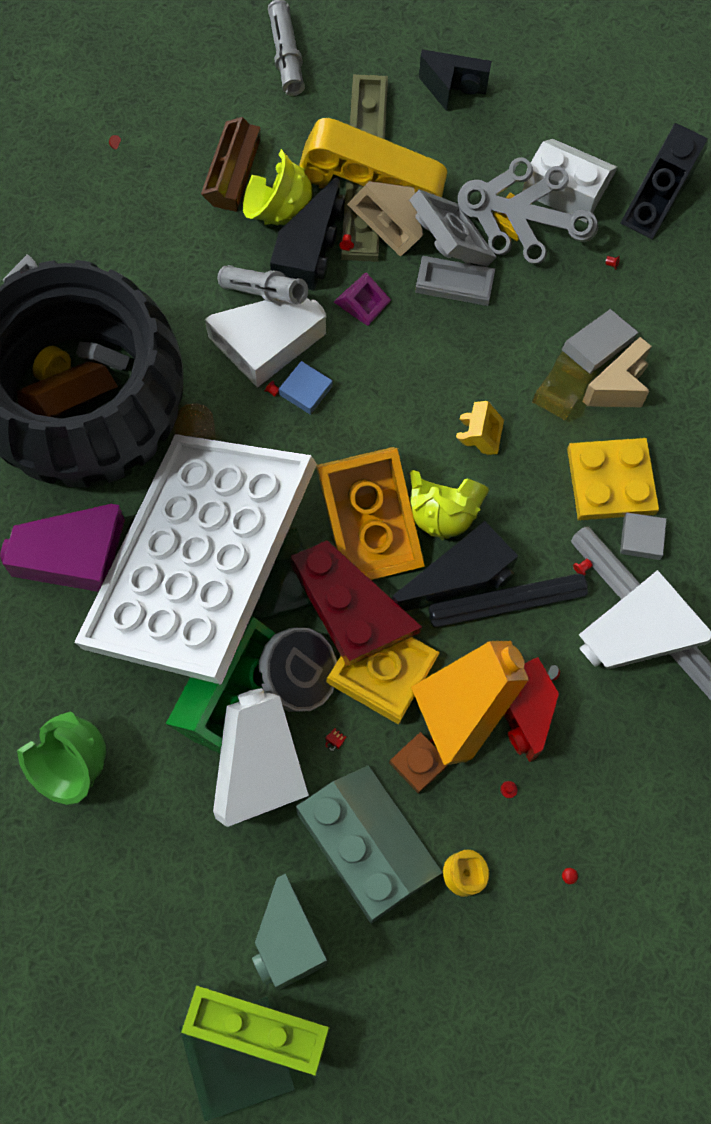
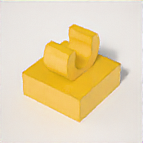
M489 401L474 402L472 413L460 415V420L464 425L469 426V430L465 433H457L456 438L466 446L475 445L482 454H498L504 419Z

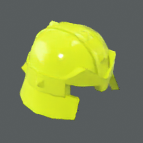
M282 149L279 153L282 163L280 162L276 165L278 175L273 183V187L271 188L266 185V178L251 175L243 199V213L245 217L263 220L265 225H286L312 200L313 188L305 174V168L293 163Z
M413 470L410 472L412 490L409 499L414 521L419 528L433 537L440 538L442 541L461 535L470 527L473 520L477 518L480 506L490 491L487 486L470 479H465L459 488L455 489L426 481L421 478L418 471Z

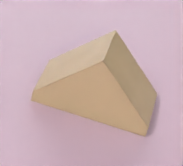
M369 181L347 204L399 256H402L423 235L421 224L415 216L418 212L409 201L415 194L414 187Z

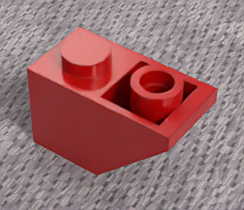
M539 657L525 663L524 670L529 680L503 715L512 729L508 732V736L513 748L519 755L525 753L529 762L537 759L543 751L559 695Z

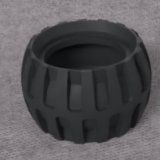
M55 260L39 263L37 268L23 273L17 271L6 277L4 284L0 286V457L11 466L20 468L23 473L36 480L48 484H54L56 480H60L68 487L75 488L90 487V482L104 479L111 483L125 477L124 472L137 463L143 466L156 454L159 439L165 441L168 438L176 422L178 405L183 395L182 358L176 337L163 312L152 298L141 291L130 279L112 269L109 272L102 270L96 264L88 261L76 260L75 263L59 264ZM75 338H98L121 346L135 359L131 377L112 401L90 414L64 419L35 415L16 403L17 385L28 364L48 346Z

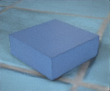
M301 361L279 388V395L311 415L333 387L331 379Z

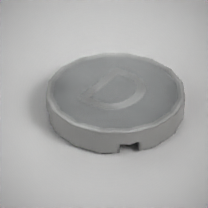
M290 628L273 635L264 646L259 660V673H262L264 684L261 685L264 693L268 692L280 696L283 709L288 712L311 711L323 705L334 690V687L326 682L327 677L337 663L332 646L320 633L310 628Z

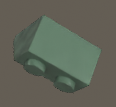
M286 874L276 879L255 941L259 954L252 957L262 982L266 985L273 982L278 990L327 966V960Z

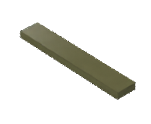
M353 74L350 126L385 139L388 76ZM346 179L343 236L345 234L351 235L354 248H351L350 251L342 250L341 260L378 262L379 235L347 205L364 186Z

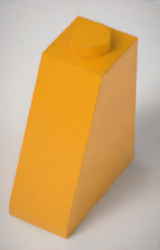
M489 641L411 687L444 765L463 763L473 759L529 680L524 670L523 656L513 646L511 641Z

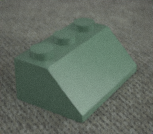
M369 766L331 782L296 806L298 816L370 924L443 873Z

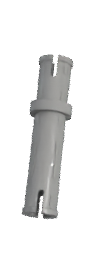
M274 0L268 5V14L276 48L275 66L281 74L283 92H286V95L295 96L302 93L305 89L301 73L302 55L296 47L289 4H286L285 0Z
M228 265V267L223 266L218 273V284L223 289L259 295L268 302L277 303L282 300L292 304H301L308 295V286L303 279L285 277L279 271L263 273Z

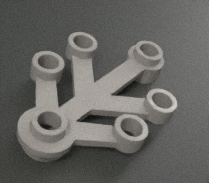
M519 157L511 162L509 170L488 183L482 180H471L462 186L458 194V205L461 211L469 217L479 219L489 237L488 246L496 255H505L512 247L511 238L506 233L501 232L492 211L507 215L524 247V258L534 265L541 264L546 259L547 249L537 240L527 220L566 229L571 237L578 242H587L593 239L598 231V221L590 211L578 210L573 214H568L532 205L552 191H561L567 186L569 176L565 169L560 166H553L548 169L545 178L511 199L496 196L515 182H526L532 177L533 167L526 158ZM519 164H526L528 167L526 174L523 176L515 175V169ZM556 172L562 173L564 176L563 181L559 185H552L550 183L551 176ZM480 192L482 195L481 201L476 205H472L470 203L471 194ZM581 218L587 219L589 222L588 228L582 232L575 229L577 220ZM499 237L506 239V246L502 250H496L494 247V242ZM534 246H539L542 249V254L538 259H531L529 257V251Z

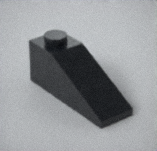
M484 521L392 596V600L404 611H410L430 606L433 603L485 593L492 586L498 590L515 575L513 568L518 555Z

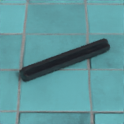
M583 574L563 576L433 603L429 606V617L433 627L436 628L582 598L588 594V585Z

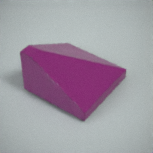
M366 272L345 290L334 303L368 326L391 299Z

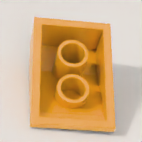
M391 447L316 465L338 551L370 580L425 567L397 448Z

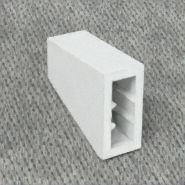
M308 298L301 304H292L282 300L277 303L264 300L215 313L205 319L208 337L256 387L263 384L326 334V313L316 300L310 301Z
M658 570L579 634L585 642L580 647L584 655L595 667L602 662L608 670L706 645L711 642L710 629Z
M262 688L240 694L238 696L239 702L228 705L226 708L213 809L215 819L226 827L309 796L280 696L268 692L264 693Z

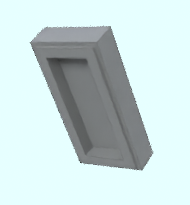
M422 256L415 293L488 306L495 269Z
M609 309L565 342L562 351L591 374L632 343L638 332Z

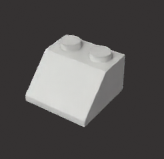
M550 139L542 142L532 159L533 174L528 181L524 182L522 191L545 178L546 172L551 167L560 166L565 169L569 176L567 186L561 191H552L539 199L538 202L568 214H573L578 210H588L593 213L617 167L555 139ZM560 172L554 173L550 178V183L552 185H559L563 181V174ZM585 218L579 219L583 222H588V220Z

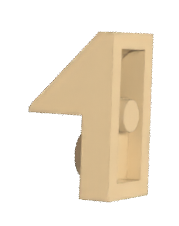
M639 337L588 385L582 402L587 406L642 407L649 390L637 379L649 365L645 360L652 346Z

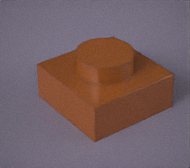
M421 732L389 761V764L418 794L449 766L443 764L438 750Z

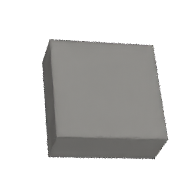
M626 512L623 520L620 554L660 560L663 556L666 518Z

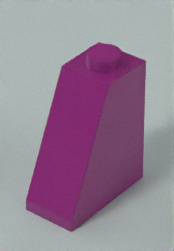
M107 504L14 525L10 539L6 538L2 544L1 562H3L2 564L11 577L99 592L114 562L125 518L119 505Z

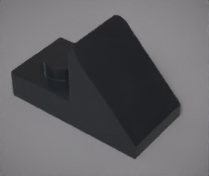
M422 49L419 79L447 111L452 89L461 90L465 94L479 93L486 95L492 61Z

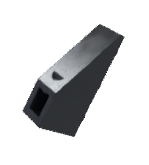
M674 123L620 224L653 240L707 150L708 138L680 124Z
M334 178L279 231L271 257V271H279L285 277L303 279L307 283L308 290L315 291L318 278L325 279L329 257L325 256L326 248L334 247L337 226L333 225L335 216L342 217L346 199L345 195L340 194L339 178Z

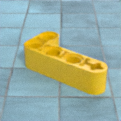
M322 118L315 123L305 143L299 164L300 167L305 168V174L311 184H317L321 189L328 185L334 174L362 186H365L369 181L414 187L415 193L420 189L439 197L443 195L448 173L447 168L434 159L331 118Z

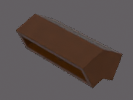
M243 117L226 121L201 195L213 207L235 212L238 210L261 141L260 126L249 124Z
M86 361L17 390L18 404L35 415L59 418L106 396L118 386L105 365Z

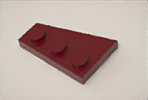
M324 541L291 556L290 565L347 667L420 633L422 626L329 541Z

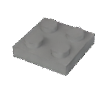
M420 189L410 198L409 201L418 212L415 215L416 219L425 229L431 231L436 238L434 244L442 255L447 258L461 259L466 264L474 263L483 267H488L497 258L469 217L461 211L458 203Z

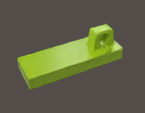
M196 986L181 1033L316 1076L330 1028Z

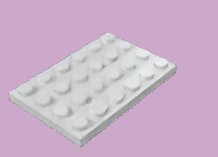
M175 434L74 643L81 649L222 684L317 464L311 455Z

